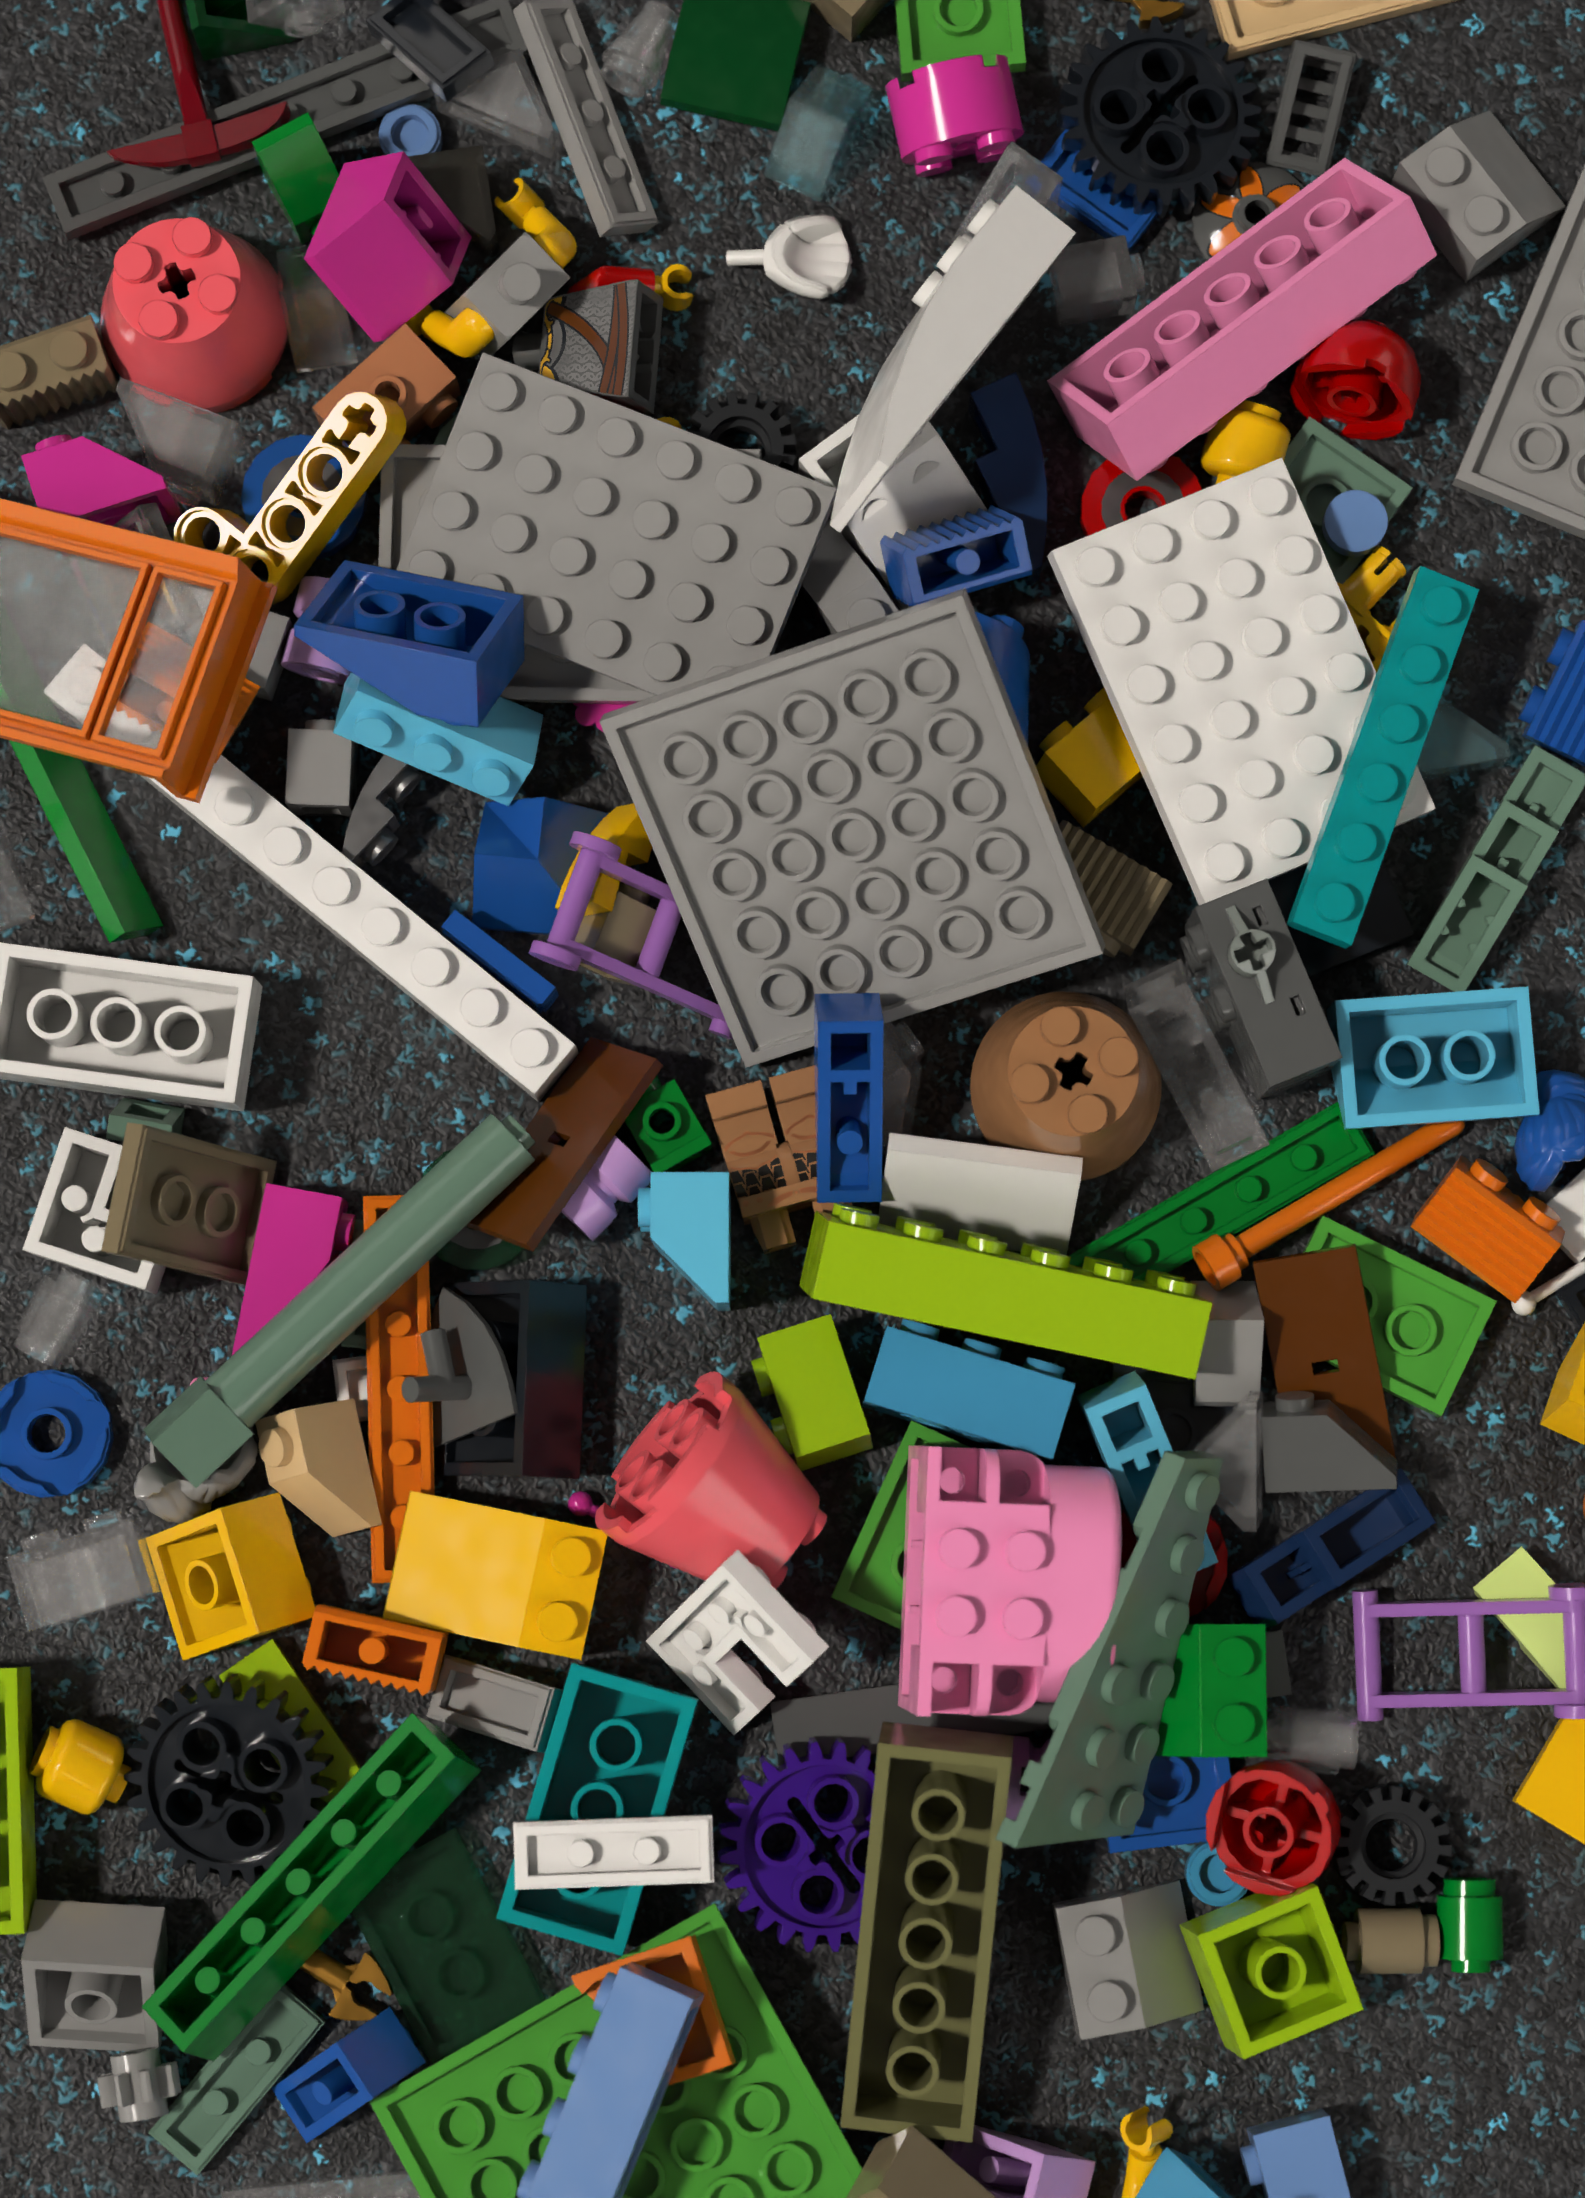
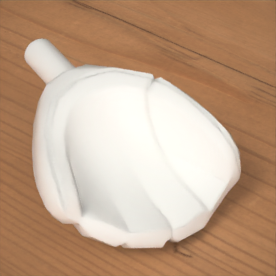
M826 214L798 216L785 221L768 237L764 249L727 250L726 253L728 266L764 265L766 276L776 284L795 294L814 299H823L828 297L829 294L839 291L844 287L852 271L851 252L843 235L842 226L835 217Z

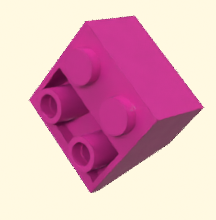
M402 151L343 164L304 256V260L371 340L379 342L388 338L453 284L471 240V235L406 153Z

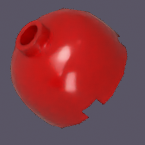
M1351 320L1308 352L1304 359L1299 360L1290 393L1294 405L1307 419L1311 417L1321 424L1323 417L1347 424L1339 433L1341 436L1351 439L1378 440L1396 436L1403 431L1405 421L1407 419L1411 421L1420 392L1421 374L1414 350L1398 333L1375 320Z
M1267 1759L1241 1768L1215 1792L1206 1813V1839L1211 1852L1216 1848L1219 1858L1226 1865L1223 1871L1233 1882L1256 1894L1283 1896L1294 1893L1297 1888L1307 1886L1310 1882L1312 1883L1329 1866L1340 1840L1341 1814L1332 1791L1315 1772L1293 1761Z

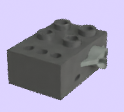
M1266 878L1195 907L1184 926L1186 936L1180 938V944L1192 972L1203 971L1211 993L1204 997L1209 1016L1218 1032L1225 1029L1228 1030L1256 1100H1262L1328 1073L1343 1057L1268 879Z

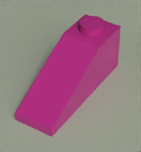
M266 1183L232 1355L338 1257L339 1251H344L352 1244L356 1215L347 1213L348 1202L343 1197Z

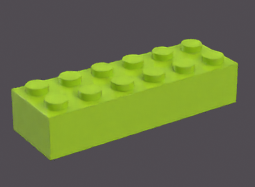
M834 1203L832 1214L815 1211L799 1284L812 1299L1196 1379L1212 1302L1195 1294L1197 1284L1185 1281L1184 1277L1147 1269L1145 1281L1132 1278L1134 1270L1122 1267L1123 1264L1085 1256L1083 1267L1070 1265L1071 1257L1060 1254L1059 1250L1029 1243H1022L1020 1254L1006 1251L1007 1243L997 1241V1237L960 1229L958 1240L942 1237L944 1230L936 1228L935 1224L908 1217L897 1216L895 1227L878 1224L880 1216L872 1214L871 1210L842 1203Z

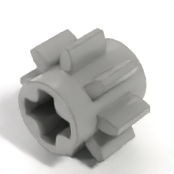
M159 2047L143 2048L111 2055L112 2072L104 2073L97 2077L101 2108L117 2106L120 2123L147 2120L169 2114L167 2097L177 2096L178 2093L182 2092L177 2061L161 2064Z

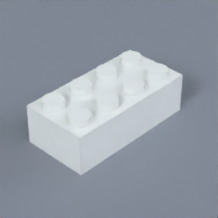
M0 942V1079L244 1112L263 987L254 976Z

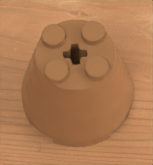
M1062 991L1046 993L1027 999L1005 1012L992 1025L976 1052L971 1069L969 1092L976 1122L988 1145L1083 1158L1081 1181H1085L1117 1169L1141 1147L1151 1132L1157 1118L1161 1101L1162 1082L1159 1063L1153 1046L1141 1027L1127 1013L1099 997L1079 992ZM1075 1055L1087 1060L1082 1071L1083 1083L1077 1082L1071 1090H1068L1060 1085L1063 1074L1059 1070L1067 1067Z

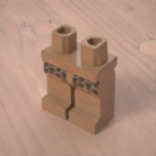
M814 1065L769 1077L771 1094L785 1140L783 1143L778 1144L761 1080L705 1095L744 1225L751 1224L753 1233L764 1254L796 1245L788 1213L813 1207L814 1214L816 1210L831 1214L833 1211L834 1203H817ZM841 1202L842 1204L852 1205V1202Z

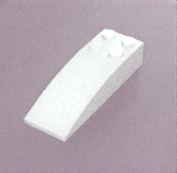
M1016 185L1000 205L993 199H988L967 227L975 236L971 238L966 233L962 237L959 235L936 265L945 273L944 276L934 270L912 298V301L920 309L902 333L874 381L858 416L841 468L830 526L839 533L1023 304L1076 234L1074 230Z

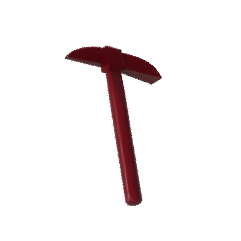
M156 0L184 125L180 126L182 133L108 150L107 154L117 161L137 166L175 167L190 164L191 168L221 161V156L253 148L252 141L288 123L291 111L287 101L213 125L212 120L208 119L182 1Z

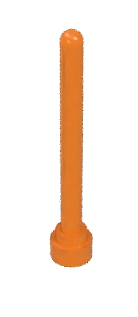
M1465 1121L1426 1124L1236 1237L1230 1233L1223 1237L1217 1234L1210 1236L1192 1247V1254L1198 1268L1213 1289L1216 1291L1224 1289L1241 1279V1270L1249 1266V1258L1458 1136L1465 1128Z

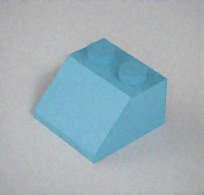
M651 1172L650 1188H638V1227H640V1231L650 1232V1238L654 1247L717 1311H731V1181L729 1172Z

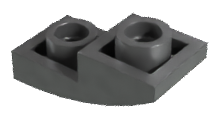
M383 755L371 772L352 811L342 854L360 869L366 862H369L372 866L377 865L397 843L398 837L393 833L400 827V824L395 815L385 805L391 798L396 803H399L413 791L422 778L418 768Z

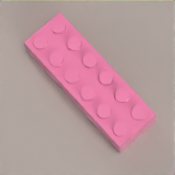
M1343 158L1047 380L1077 437L1134 480L1138 481L1146 474L1161 468L1171 455L1195 437L1210 431L1218 423L1219 419L1244 400L1262 392L1272 379L1296 361L1304 359L1308 352L1335 333L1339 328L1351 320L1360 318L1369 306L1394 287L1413 278L1418 269L1436 257L1437 253L1411 197L1348 159Z

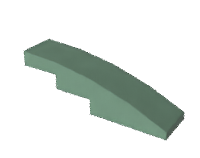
M1536 745L1532 747L1440 904L1407 965L1453 992L1467 990L1528 888L1529 881L1558 835V830L1585 787V773Z

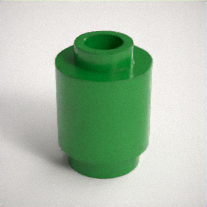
M1479 1877L1443 1878V1894L1436 1895L1437 1919L1440 1932L1439 1959L1451 1960V1972H1491L1490 1961L1504 1959L1502 1895L1496 1894L1495 1879Z

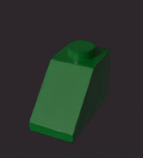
M308 112L252 141L265 179L301 245L312 240L339 176Z

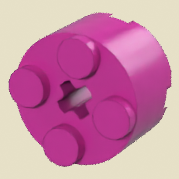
M996 54L995 66L990 67L984 66L982 55L950 59L913 70L914 83L900 89L898 78L886 84L885 88L901 160L905 164L914 165L917 177L931 176L949 171L953 168L952 158L976 154L978 163L993 162L1007 158L1014 154L1012 144L1024 134L1008 58L1005 55Z

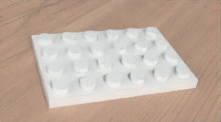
M1279 458L1056 548L1047 555L1199 905L1266 878L1271 880L1308 864L1377 674L1283 458ZM1417 765L1395 827L1436 809Z

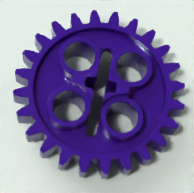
M811 1737L808 1740L806 1756L800 1758L797 1757L795 1751L788 1743L784 1744L783 1757L785 1763L779 1767L764 1756L759 1758L761 1768L765 1774V1777L760 1782L750 1776L742 1775L740 1777V1781L749 1796L746 1800L727 1798V1807L738 1816V1822L720 1823L718 1829L721 1835L734 1840L735 1845L719 1850L718 1857L720 1862L738 1865L736 1869L729 1872L723 1879L727 1889L746 1886L747 1889L736 1901L740 1912L748 1911L756 1906L760 1907L754 1920L756 1929L761 1932L774 1921H777L779 1923L777 1939L780 1944L785 1945L795 1931L801 1932L805 1951L811 1952L818 1935H825L832 1951L838 1952L841 1943V1933L850 1932L853 1939L857 1943L859 1942L866 1866L855 1863L852 1852L855 1845L861 1839L869 1837L876 1765L872 1769L869 1767L871 1751L868 1746L862 1745L855 1752L852 1759L847 1757L846 1746L842 1738L835 1739L829 1754H822L815 1737ZM829 1784L844 1786L847 1789L848 1798L841 1810L832 1814H825L815 1809L814 1800L822 1787ZM796 1797L801 1801L824 1836L827 1838L834 1837L832 1842L838 1855L860 1883L858 1890L850 1891L825 1855L819 1850L813 1852L815 1846L809 1833L788 1807V1800L790 1798ZM775 1823H786L795 1829L793 1843L782 1852H771L761 1845L763 1833L769 1826ZM823 1875L833 1881L832 1892L825 1901L819 1904H809L800 1899L799 1892L801 1886L808 1878Z

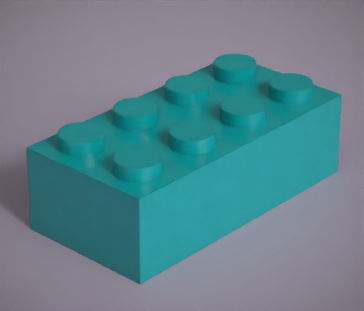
M571 1663L525 1821L665 1816L699 1698L581 1663ZM513 1859L496 1919L623 1956L645 1885L515 1890Z

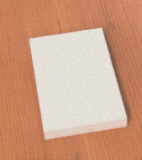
M889 1133L878 1224L895 1227L897 1216L908 1217L935 1224L936 1228L944 1230L942 1237L958 1240L960 1229L997 1237V1241L1007 1243L1006 1250L1021 1252L1022 1243H1029L1059 1250L1060 1254L1067 1256L1082 1176L1083 1158Z

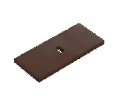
M590 1037L525 1129L536 1142L527 1150L535 1161L473 1218L467 1226L534 1251L663 1067L658 1059ZM561 1138L567 1140L564 1147L557 1145Z
M1356 1244L1253 1261L1278 1394L1289 1391H1307L1314 1393V1400L1329 1399L1396 1458ZM1337 1359L1339 1369L1314 1373L1312 1363Z

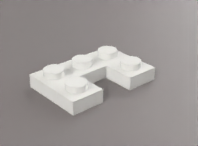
M739 1550L731 1555L646 1640L652 1649L733 1735L740 1731L776 1697L765 1686L757 1670L750 1664L743 1662L731 1649L738 1641L742 1639L786 1687L829 1648L827 1643L816 1633L811 1621L803 1614L796 1612L771 1585L765 1572L758 1566L750 1563Z

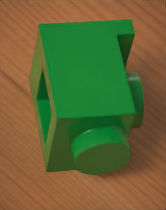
M656 1076L624 1123L652 1172H676L712 1152L713 1146L675 1079L662 1085L658 1076ZM659 1111L669 1112L675 1119L673 1128L664 1134L656 1133L650 1127L651 1117Z

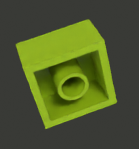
M1309 1883L1307 1886L1297 1888L1294 1893L1283 1896L1255 1893L1179 1924L1224 2047L1243 2060L1364 2010L1321 1893L1315 1884Z

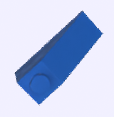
M879 993L814 994L817 1203L882 1202L884 1020Z

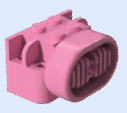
M909 1445L898 1690L899 1707L916 1716L931 1717V1713H947L986 1717L987 1715L1010 1716L1022 1714L1030 1709L1035 1702L1055 1703L1070 1667L1092 1647L1102 1632L1116 1597L1121 1567V1507L1116 1480L1108 1469L1091 1466L1045 1465L1032 1453L1020 1450ZM1116 1645L1113 1646L1111 1651V1666L1114 1665L1116 1657Z

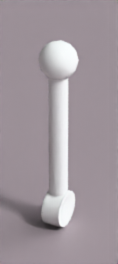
M1585 1259L1531 1292L1525 1291L1516 1303L1511 1301L1512 1309L1521 1316L1530 1315L1534 1312L1537 1302L1585 1274Z

